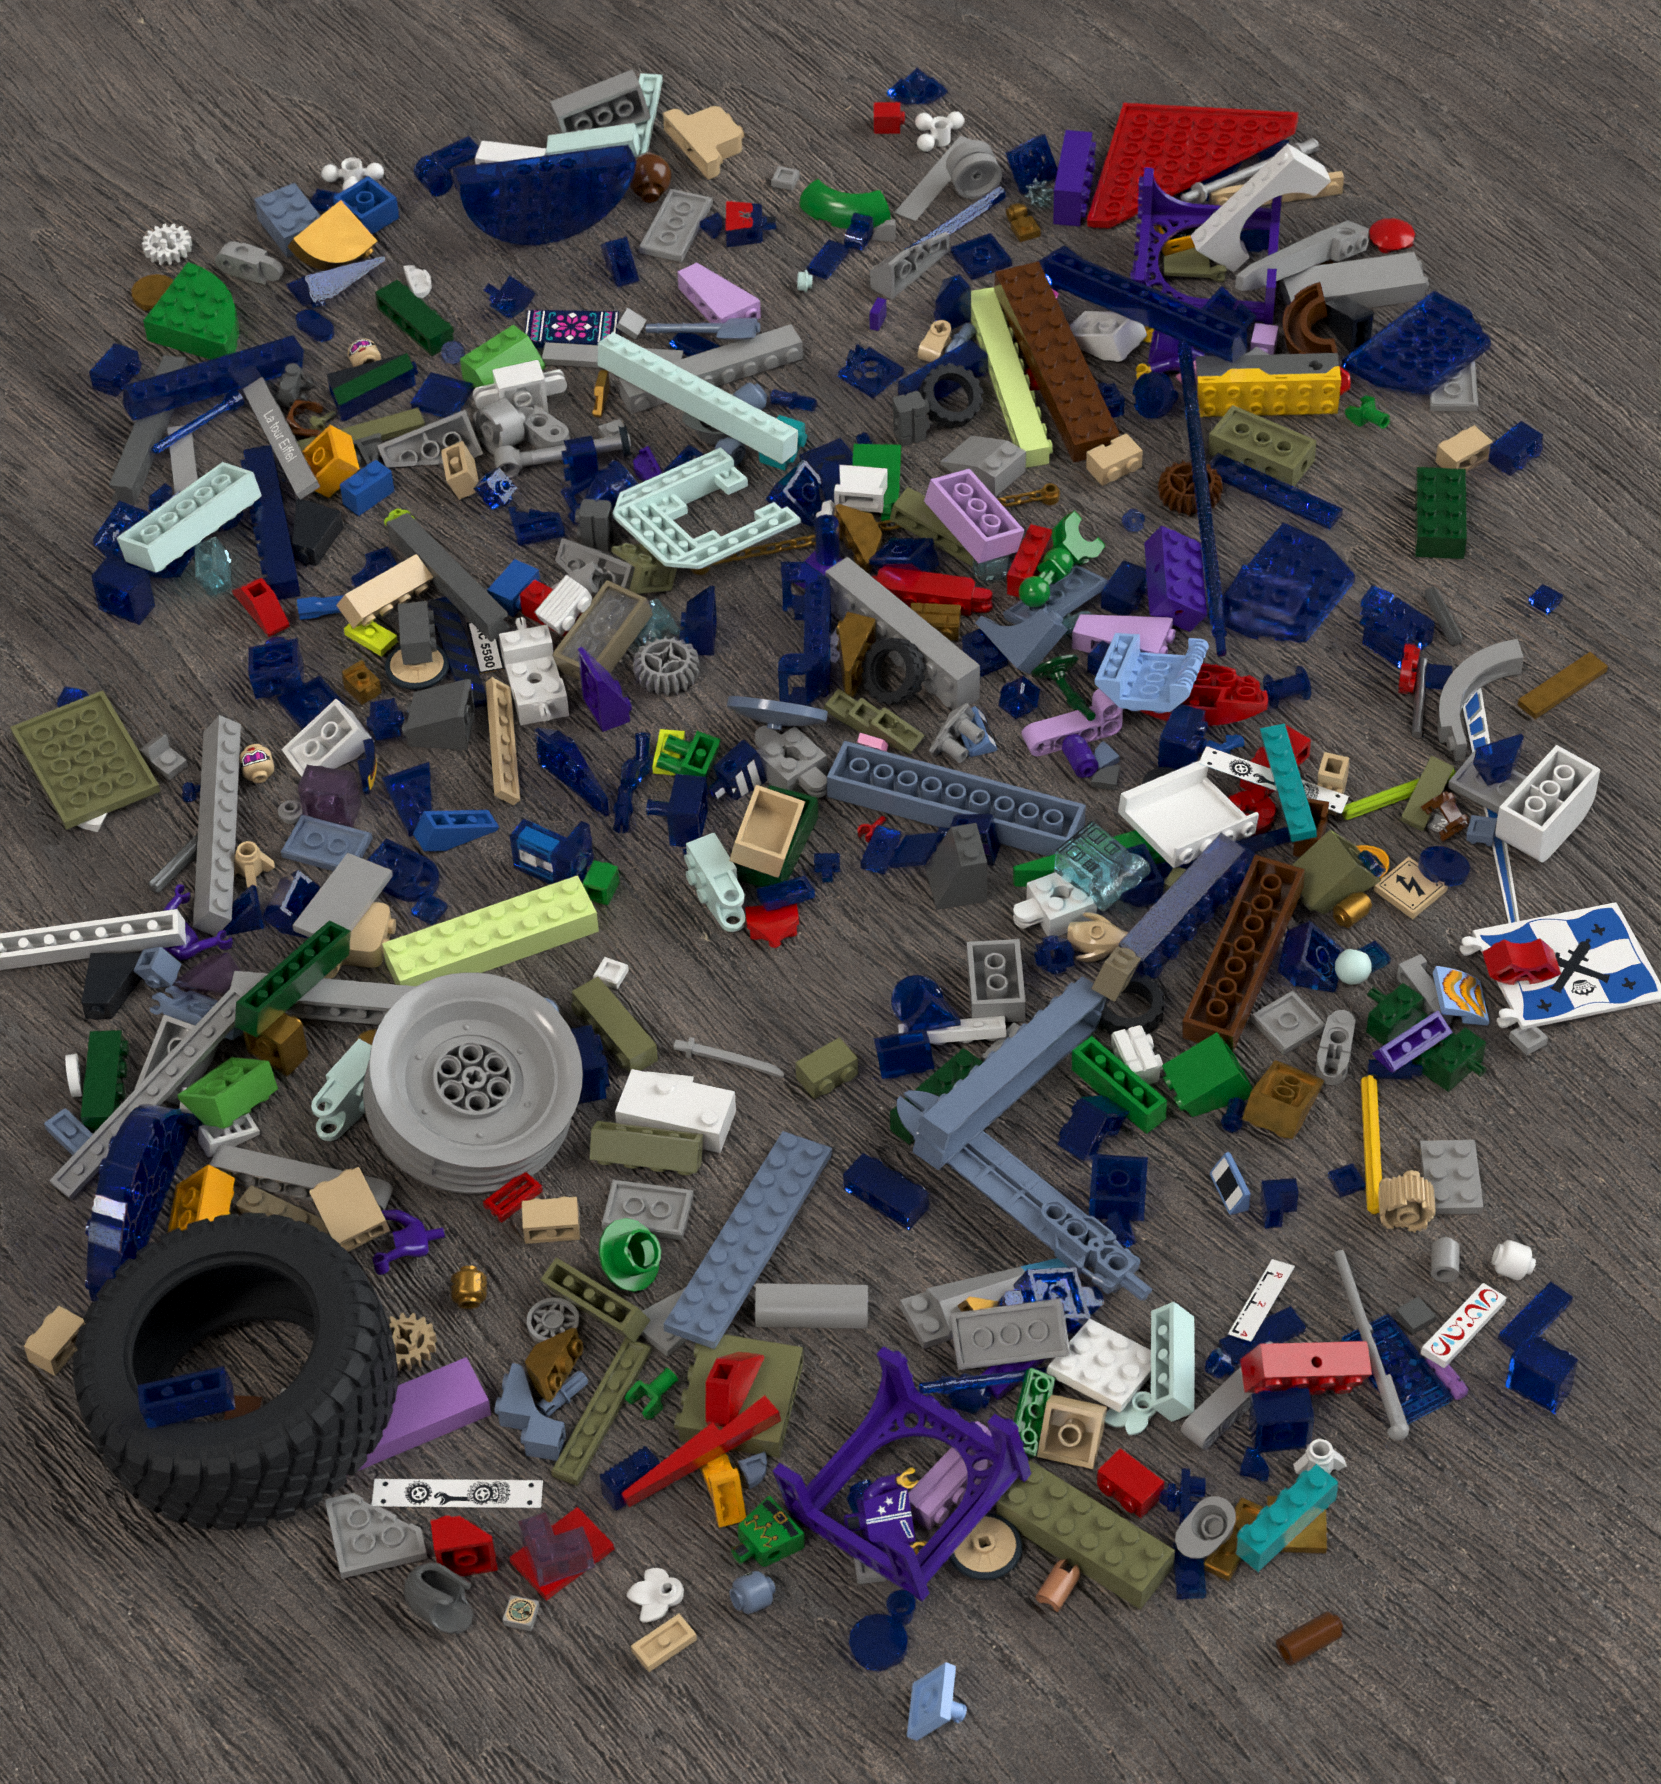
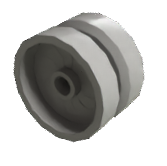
M971 140L956 146L949 153L946 160V169L958 194L965 198L976 199L990 194L998 187L1002 179V170L991 147L983 141Z

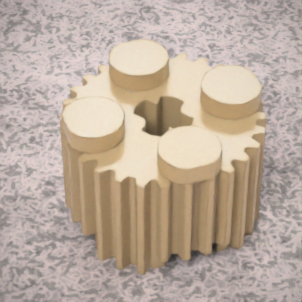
M1411 1170L1406 1171L1403 1177L1399 1175L1397 1178H1386L1380 1181L1378 1191L1379 1212L1383 1226H1386L1387 1229H1394V1225L1396 1228L1407 1227L1408 1231H1413L1414 1233L1417 1230L1427 1229V1222L1434 1218L1433 1216H1435L1436 1212L1434 1188L1431 1182L1420 1177L1418 1171Z

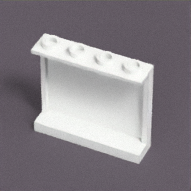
M1199 761L1123 792L1120 796L1118 813L1173 868L1187 864L1203 855H1208L1224 846H1229L1240 839L1250 837L1256 832L1259 814L1255 812L1246 816L1207 778L1208 767L1199 764Z

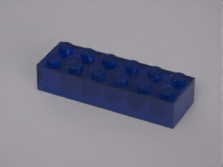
M1221 832L1119 942V947L1128 948L1137 957L1141 958L1135 972L1140 973L1143 977L1147 975L1151 979H1156L1163 971V966L1169 960L1177 957L1181 946L1186 941L1189 942L1195 937L1198 928L1203 922L1207 923L1210 921L1215 909L1220 904H1225L1229 900L1232 891L1237 885H1242L1247 874L1246 849Z

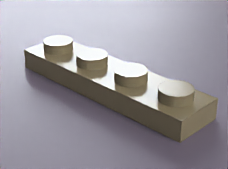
M250 1185L236 1203L237 1211L243 1214L265 1213L267 1216L275 1214L290 1217L294 1221H302L312 1225L320 1232H325L331 1237L323 1219L253 1185Z

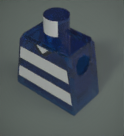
M744 739L740 741L715 765L714 770L717 780L708 787V790L715 799L727 793L733 800H738L753 791L756 785L761 786L767 782L759 753Z

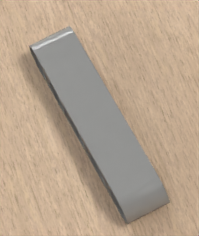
M1240 1367L1185 1420L1180 1431L1193 1443L1205 1450L1262 1396H1255V1392H1244Z

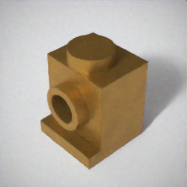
M363 660L342 671L344 689L361 705L382 693L380 680L365 666Z

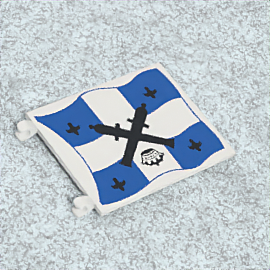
M1616 902L1473 930V937H1464L1462 939L1463 946L1459 948L1464 956H1468L1478 950L1482 952L1504 939L1511 943L1521 944L1541 938L1554 950L1561 975L1536 984H1529V980L1515 981L1514 985L1497 981L1511 1008L1499 1011L1500 1018H1497L1496 1021L1501 1028L1518 1022L1521 1029H1527L1661 1002V983Z

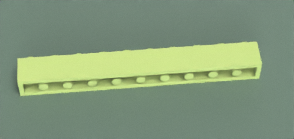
M994 287L967 291V311L972 325L976 328V337L1013 444L1026 451V468L1049 464V454L1053 453L1052 442L1046 438V425L1041 423L1040 408L1035 407L1034 391L1029 390L1030 381L1028 374L1024 375L1023 359L1018 358V345L1013 343V331L1011 327H1007L1008 320L1004 311L1002 312V307L995 294Z

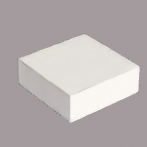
M604 957L594 973L593 979L599 977L606 986L618 989L629 971L628 965Z

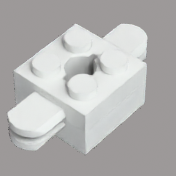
M535 360L492 370L494 384L476 387L473 391V398L478 409L484 408L502 398H507L515 409L522 406L534 408V405L548 413L547 396L564 392L567 388V383L561 370L543 373L539 361Z
M1071 866L1028 882L1027 900L1014 905V923L1022 929L1040 923L1049 939L1068 933L1070 922L1093 921L1083 916V914L1086 912L1097 914V901L1109 896V878L1102 873H1098L1082 879L1075 867Z

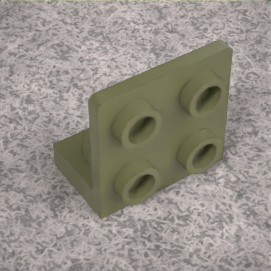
M624 543L622 546L612 547L614 554L635 567L630 591L641 594L672 590L678 567L664 566L641 543L633 545Z

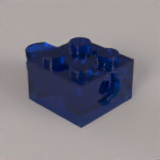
M273 637L266 640L263 645L248 647L249 678L255 699L271 698L285 693L293 694L304 690V661L297 638L285 640L284 637Z

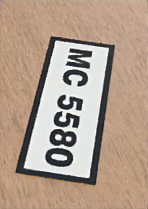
M466 622L478 674L505 669L498 638L490 642L471 622Z

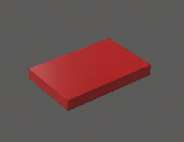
M576 1507L510 1556L509 1559L510 1563L547 1601L615 1549L614 1544Z

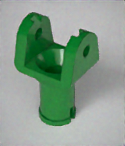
M1363 396L1360 399L1362 402L1360 408L1349 406L1345 409V415L1348 420L1358 427L1371 422L1384 429L1390 423V416L1376 409L1374 397Z
M666 1367L650 1384H644L641 1380L637 1381L625 1395V1400L629 1404H634L644 1395H647L651 1401L643 1409L642 1415L646 1420H650L663 1410L661 1396L679 1379Z

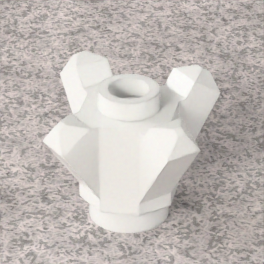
M1316 1439L1311 1444L1306 1445V1453L1293 1464L1296 1474H1301L1304 1470L1309 1471L1316 1464L1328 1474L1333 1469L1339 1471L1347 1466L1344 1457L1333 1450L1332 1445L1324 1439Z

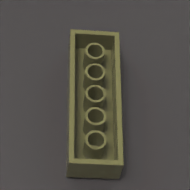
M1030 1460L1028 1464L1032 1474L1025 1482L1019 1478L1014 1481L997 1501V1514L1010 1521L1021 1535L1059 1559H1067V1564L1072 1567L1077 1564L1080 1572L1141 1610L1174 1568L1175 1550Z

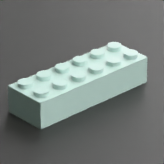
M224 462L220 463L117 537L126 562L153 572L163 570L174 559L181 557L185 551L199 544L203 538L217 531L221 525L235 518L239 512L253 505L254 501L262 496L254 473Z

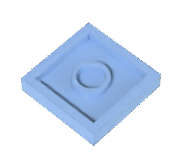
M945 1662L913 1683L907 1731L908 1738L918 1741L950 1721V1719L956 1723L963 1721L967 1711L966 1705L952 1701L956 1666Z

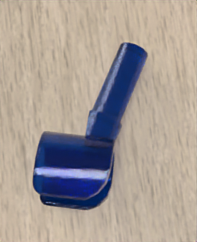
M184 783L182 786L183 801H194L197 798L196 793L200 792L201 784Z

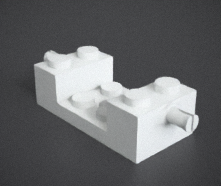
M521 617L520 623V619L517 618L515 623L518 630L501 633L499 638L501 653L520 726L569 716L568 700L563 679L559 676L557 665L552 656L553 644L548 625L527 628L526 619ZM533 679L540 680V682L534 684L530 683L529 681Z

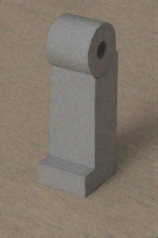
M1420 954L1400 963L1396 978L1401 984H1406L1424 997L1422 1011L1430 1015L1438 1010L1441 1014L1436 986L1425 971L1427 961L1423 955ZM1441 1014L1448 1025L1451 1024L1453 1015Z

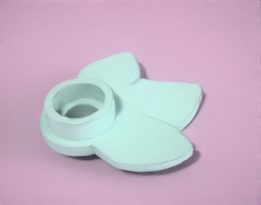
M1144 1391L1136 1393L1120 1413L1110 1408L1106 1413L1105 1423L1116 1428L1125 1426L1128 1435L1141 1433L1147 1427L1148 1419L1156 1413V1410L1151 1407V1394ZM1144 1405V1406H1146L1147 1408H1144V1409H1143V1408H1139V1406Z

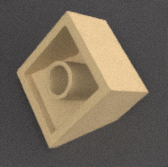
M1051 1395L1046 1403L1037 1457L1093 1469L1103 1435L1108 1406Z

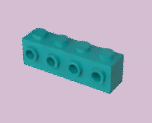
M1317 1464L1309 1471L1304 1470L1290 1489L1285 1488L1279 1493L1275 1503L1270 1507L1265 1506L1251 1525L1246 1524L1240 1529L1237 1534L1236 1554L1259 1572L1336 1500L1338 1481Z

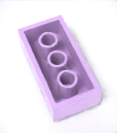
M970 469L930 480L924 502L978 563L1018 551L1024 529Z

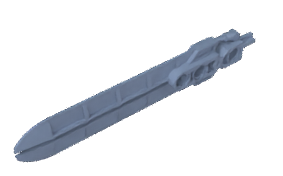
M911 1090L903 1093L916 1107L901 1096L897 1099L898 1116L904 1127L913 1136L919 1129L920 1122L918 1120L921 1113L926 1108L931 1109L936 1104L938 1096L927 1092ZM984 1131L947 1162L955 1171L1054 1251V1255L1078 1274L1083 1273L1092 1279L1091 1282L1101 1287L1105 1293L1113 1292L1115 1294L1124 1287L1140 1301H1144L1152 1292L1148 1285L1134 1275L1139 1269L1140 1258L1134 1256L1128 1248L1124 1249L1116 1240V1235L1095 1217L1086 1215ZM1086 1265L1093 1267V1273L1084 1267Z

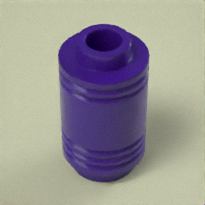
M1078 734L1067 736L1062 742V751L1076 776L1080 778L1092 776L1097 771L1099 764L1086 740Z

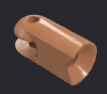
M1062 1559L1055 1564L1035 1597L1039 1603H1048L1053 1606L1056 1612L1060 1611L1080 1578V1568L1077 1564L1070 1573L1065 1571L1067 1559Z

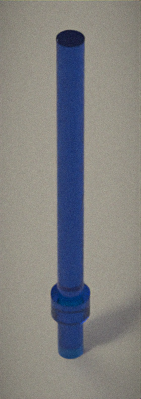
M1048 1367L1035 1369L1043 1373H1047ZM1026 1370L954 1378L953 1376L940 1377L938 1381L919 1383V1392L921 1394L935 1392L951 1394L959 1389L1023 1382Z

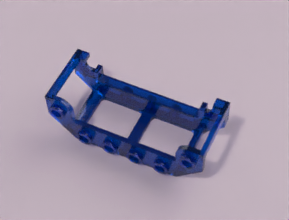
M781 562L783 611H787V607H791L794 609L795 620H804V653H789L779 659V701L812 707L811 703L820 696L824 698L830 694V579L807 562ZM791 583H805V595H793ZM805 674V687H793V691L789 695L788 677Z

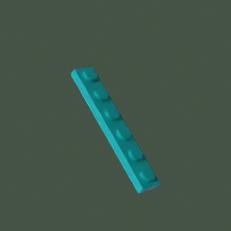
M1285 723L1260 728L1261 739L1291 842L1317 837L1316 827Z

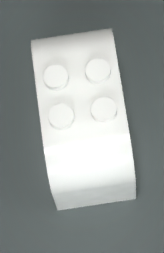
M1556 745L1499 807L1495 831L1496 837L1540 862L1546 861L1588 813L1596 795L1600 769Z

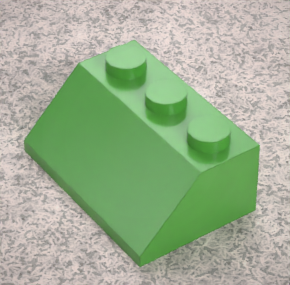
M515 325L510 326L460 358L462 379L474 388L494 384L492 371L494 369L535 360L539 361L541 370L546 367L529 336Z
M231 1057L177 1096L205 1126L224 1129L230 1127L233 1121L240 1116L251 1112V1108L258 1103L268 1100L269 1095L278 1090L269 1061Z

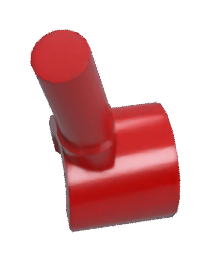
M881 816L871 825H860L857 829L858 837L860 838L863 834L868 833L865 836V840L868 843L872 842L874 839L873 833L886 821V818Z

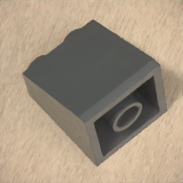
M470 679L414 692L412 702L407 704L408 721L403 722L402 728L403 736L407 737L408 746L455 750L468 749L475 717Z
M976 823L951 827L926 866V873L936 910L987 902V860Z

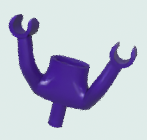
M184 885L176 886L175 896L163 911L177 909L180 904H186L190 901V892L181 895L185 889ZM185 922L186 945L165 947L163 949L167 952L169 951L177 960L184 961L203 950L217 945L222 950H228L232 947L233 938L225 941L222 940L226 937L227 933L225 930H221L217 936L199 941L196 933Z
M381 1210L385 1220L397 1221L406 1228L393 1231L396 1247L394 1250L386 1254L376 1253L373 1256L375 1273L378 1275L387 1273L389 1271L388 1263L400 1257L411 1256L421 1258L428 1253V1241L445 1238L443 1227L426 1231L422 1221L401 1210Z

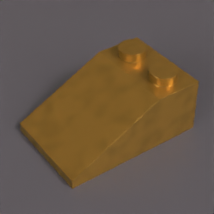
M847 612L843 621L840 620L837 625L836 634L839 635L837 651L840 652L844 693L854 698L862 682V662L866 659L865 653L867 650H871V645L876 642V621L871 617Z
M1275 1060L1251 1091L1242 1119L1250 1122L1255 1127L1273 1131L1279 1137L1293 1140L1303 1125L1325 1080Z

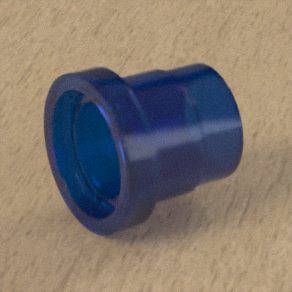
M897 1590L888 1596L886 1607L892 1621L901 1626L907 1625L912 1621L913 1613L916 1609V1600L910 1592ZM898 1608H906V1609H908V1610L905 1611V1612H897V1611H895V1610H897Z

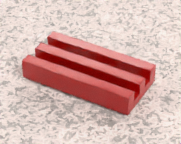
M525 1172L510 1180L484 1200V1208L490 1209L491 1214L494 1217L497 1216L498 1220L502 1223L522 1208V1201L532 1200L543 1192L542 1185ZM527 1181V1183H525L522 1187L516 1190L518 1186ZM508 1195V1197L505 1200H503L497 1206L495 1205L497 1202H499L501 1199Z

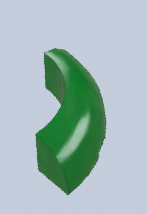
M817 179L810 183L800 196L799 207L806 214L817 221L822 219L831 222L833 227L849 229V226H863V229L878 227L886 220H891L888 204L880 190L860 194L844 193L826 186Z

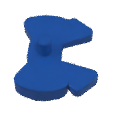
M1226 735L1225 743L1218 744L1209 740L1206 746L1231 754L1230 750L1243 747L1245 743L1241 735Z

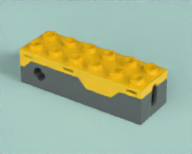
M1338 353L1196 356L1194 379L1196 417L1224 416L1232 405L1257 416L1338 414L1339 396L1350 390V373L1339 366Z

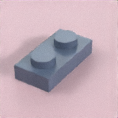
M66 1108L44 1123L45 1129L71 1155H74L93 1135Z

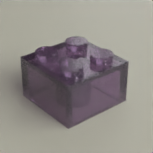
M306 765L298 785L303 815L353 828L361 808L356 772Z

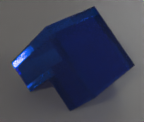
M1296 1178L1262 1181L1260 1204L1265 1229L1282 1227L1283 1213L1297 1212L1299 1191Z

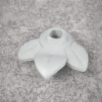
M660 1568L646 1570L644 1574L645 1581L634 1584L626 1595L630 1601L643 1605L640 1614V1621L643 1623L662 1618L669 1607L676 1606L683 1599L684 1587L682 1583L676 1578L669 1577L667 1572Z

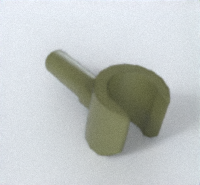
M333 410L320 418L312 416L310 418V423L312 424L310 429L320 430L322 433L325 430L324 423L336 416V412Z

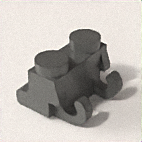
M294 363L288 364L285 368V374L281 375L279 392L274 395L278 406L291 407L294 401L298 399L301 390L309 391L312 389L313 381L307 378L306 384H303L301 379H304V373ZM301 395L300 400H308L305 395Z

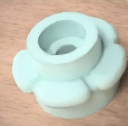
M805 270V272H798L797 289L807 293L808 288L812 289V275H808V271Z

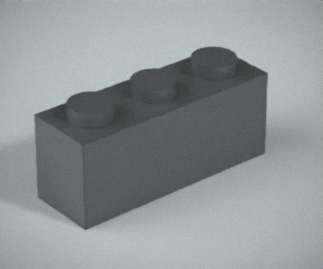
M427 601L398 604L403 665L433 662L432 652H437L433 610H428Z

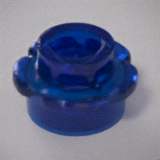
M1129 509L1122 517L1124 528L1128 532H1139L1143 529V523L1145 522L1144 514L1138 512L1137 509Z

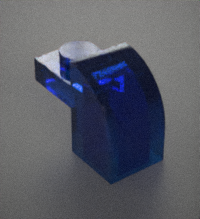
M512 276L507 278L500 290L490 283L483 290L491 295L488 299L491 301L489 306L507 318H513L524 311L536 295L535 292Z

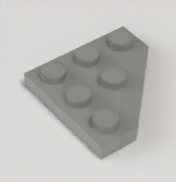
M354 1493L325 1499L342 1579L427 1559L420 1527L412 1523L409 1525L397 1519V1515L378 1505L376 1507L372 1506Z

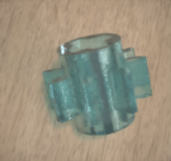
M1034 179L1033 186L1026 185L1029 189V194H1026L1025 197L1032 199L1030 205L1039 202V205L1042 207L1044 206L1043 200H1052L1048 195L1053 188H1047V180L1039 184L1038 179ZM1042 188L1041 193L1044 195L1036 198L1037 193L1034 190Z

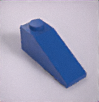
M489 810L424 811L413 835L423 851H446L495 832L499 826Z

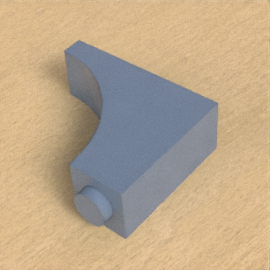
M1041 608L1031 618L1017 625L999 626L995 621L982 615L976 621L978 627L1017 669L1031 674V671L1039 665L1068 630L1061 623L1063 618L1053 610L1048 612Z

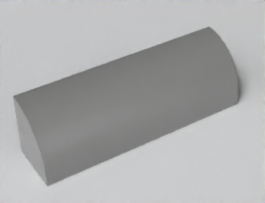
M756 1283V1327L868 1329V1285Z

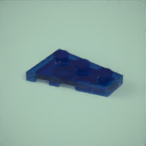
M430 762L382 778L387 794L409 837L414 836L413 833L423 812L432 811Z

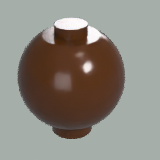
M646 152L633 159L628 166L627 182L630 189L640 196L642 201L653 203L658 201L659 196L668 189L671 182V170L662 157Z

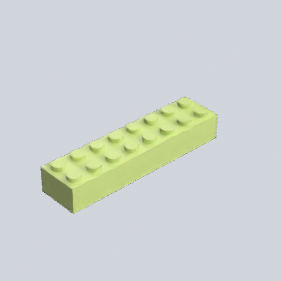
M577 875L382 943L385 963L396 985L419 986L426 981L449 974L483 973L599 932L597 912Z

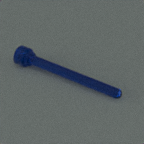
M237 390L230 391L225 395L222 403L151 447V451L154 454H158L225 411H236L244 406L242 395Z

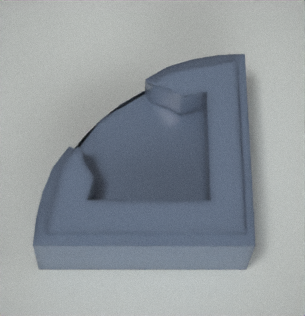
M1105 741L1097 746L1094 753L1099 764L1097 771L1119 762L1120 756Z
M765 1452L738 1461L739 1469L749 1489L758 1485L766 1474L767 1457Z

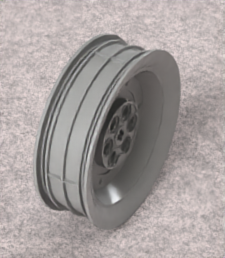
M456 973L437 977L420 984L403 995L390 1008L378 1026L364 1077L363 1102L366 1118L382 1150L398 1167L413 1178L432 1187L454 1193L484 1194L496 1192L510 1180L525 1172L530 1176L536 1174L560 1149L566 1138L572 1116L579 1101L583 1076L582 1061L575 1037L566 1021L546 999L532 989L516 981L493 974ZM470 1055L475 1060L468 1061L463 1056ZM495 1066L500 1071L494 1072L491 1071L488 1067ZM449 1069L454 1074L447 1075L443 1073L442 1070ZM492 1091H499L503 1096L497 1097L492 1094ZM453 1094L457 1099L450 1100L445 1095ZM470 1105H478L482 1110H473Z

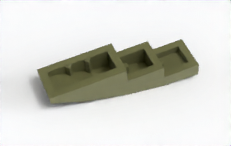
M839 688L823 708L830 715L858 732L883 739L889 747L909 754L913 752L925 736L887 708L883 707L880 711L863 698H860L857 702Z

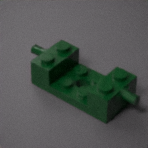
M1404 983L1388 995H1384L1375 987H1372L1367 994L1378 1005L1368 1013L1366 1033L1382 1045H1385L1429 1016L1422 1011L1424 997ZM1465 1027L1457 1035L1454 1033L1450 1034L1408 1063L1449 1092L1472 1071L1479 1077L1486 1072L1487 1068L1481 1065L1486 1042Z

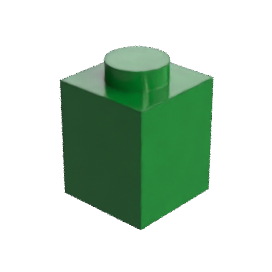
M593 861L582 883L591 901L609 905L620 883L618 866L607 862Z

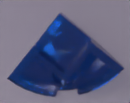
M917 67L905 80L901 78L886 92V95L897 102L907 105L928 104L942 98L948 93V90L933 77L929 78Z

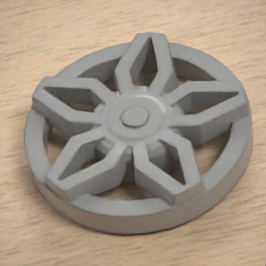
M546 1298L537 1302L530 1309L527 1315V1328L535 1341L542 1342L549 1339L547 1338L549 1333L553 1337L556 1335L555 1332L559 1331L562 1333L565 1329L576 1328L578 1330L579 1314L575 1306L565 1299ZM552 1305L548 1311L541 1310L545 1306ZM564 1307L568 1308L574 1316L564 1315ZM532 1319L538 1323L535 1329L532 1327Z

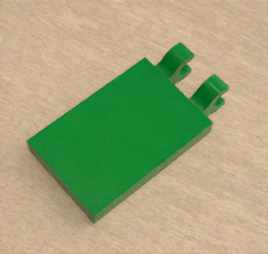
M854 444L852 466L887 469L888 487L884 493L881 521L889 520L891 508L899 499L901 445Z

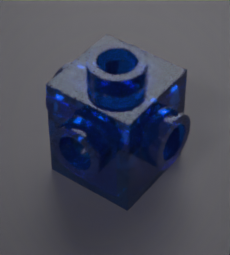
M498 467L485 473L473 489L486 505L494 509L499 506H507L513 500L512 494L516 491L517 487L513 484L510 477L505 475Z
M1021 676L1010 683H1006L1001 688L998 706L1014 719L1029 714L1037 708L1040 688L1025 676Z
M395 698L370 702V716L366 720L368 729L373 731L376 740L401 736V725L404 722V715L402 710H399Z
M1050 935L1042 938L1043 942L1035 944L1037 949L1034 952L1035 961L1042 970L1051 972V974L1065 972L1067 967L1075 965L1073 960L1074 950L1072 944L1067 939L1058 938V935ZM1050 950H1054L1053 957H1051Z

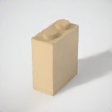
M359 1167L347 1169L338 1177L330 1181L320 1182L314 1189L309 1191L331 1237L341 1247H344L347 1252L390 1231Z

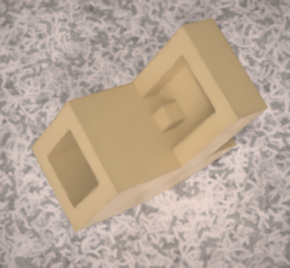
M1324 752L1318 772L1317 785L1344 794L1349 772V757ZM1329 810L1328 814L1336 816L1337 812Z

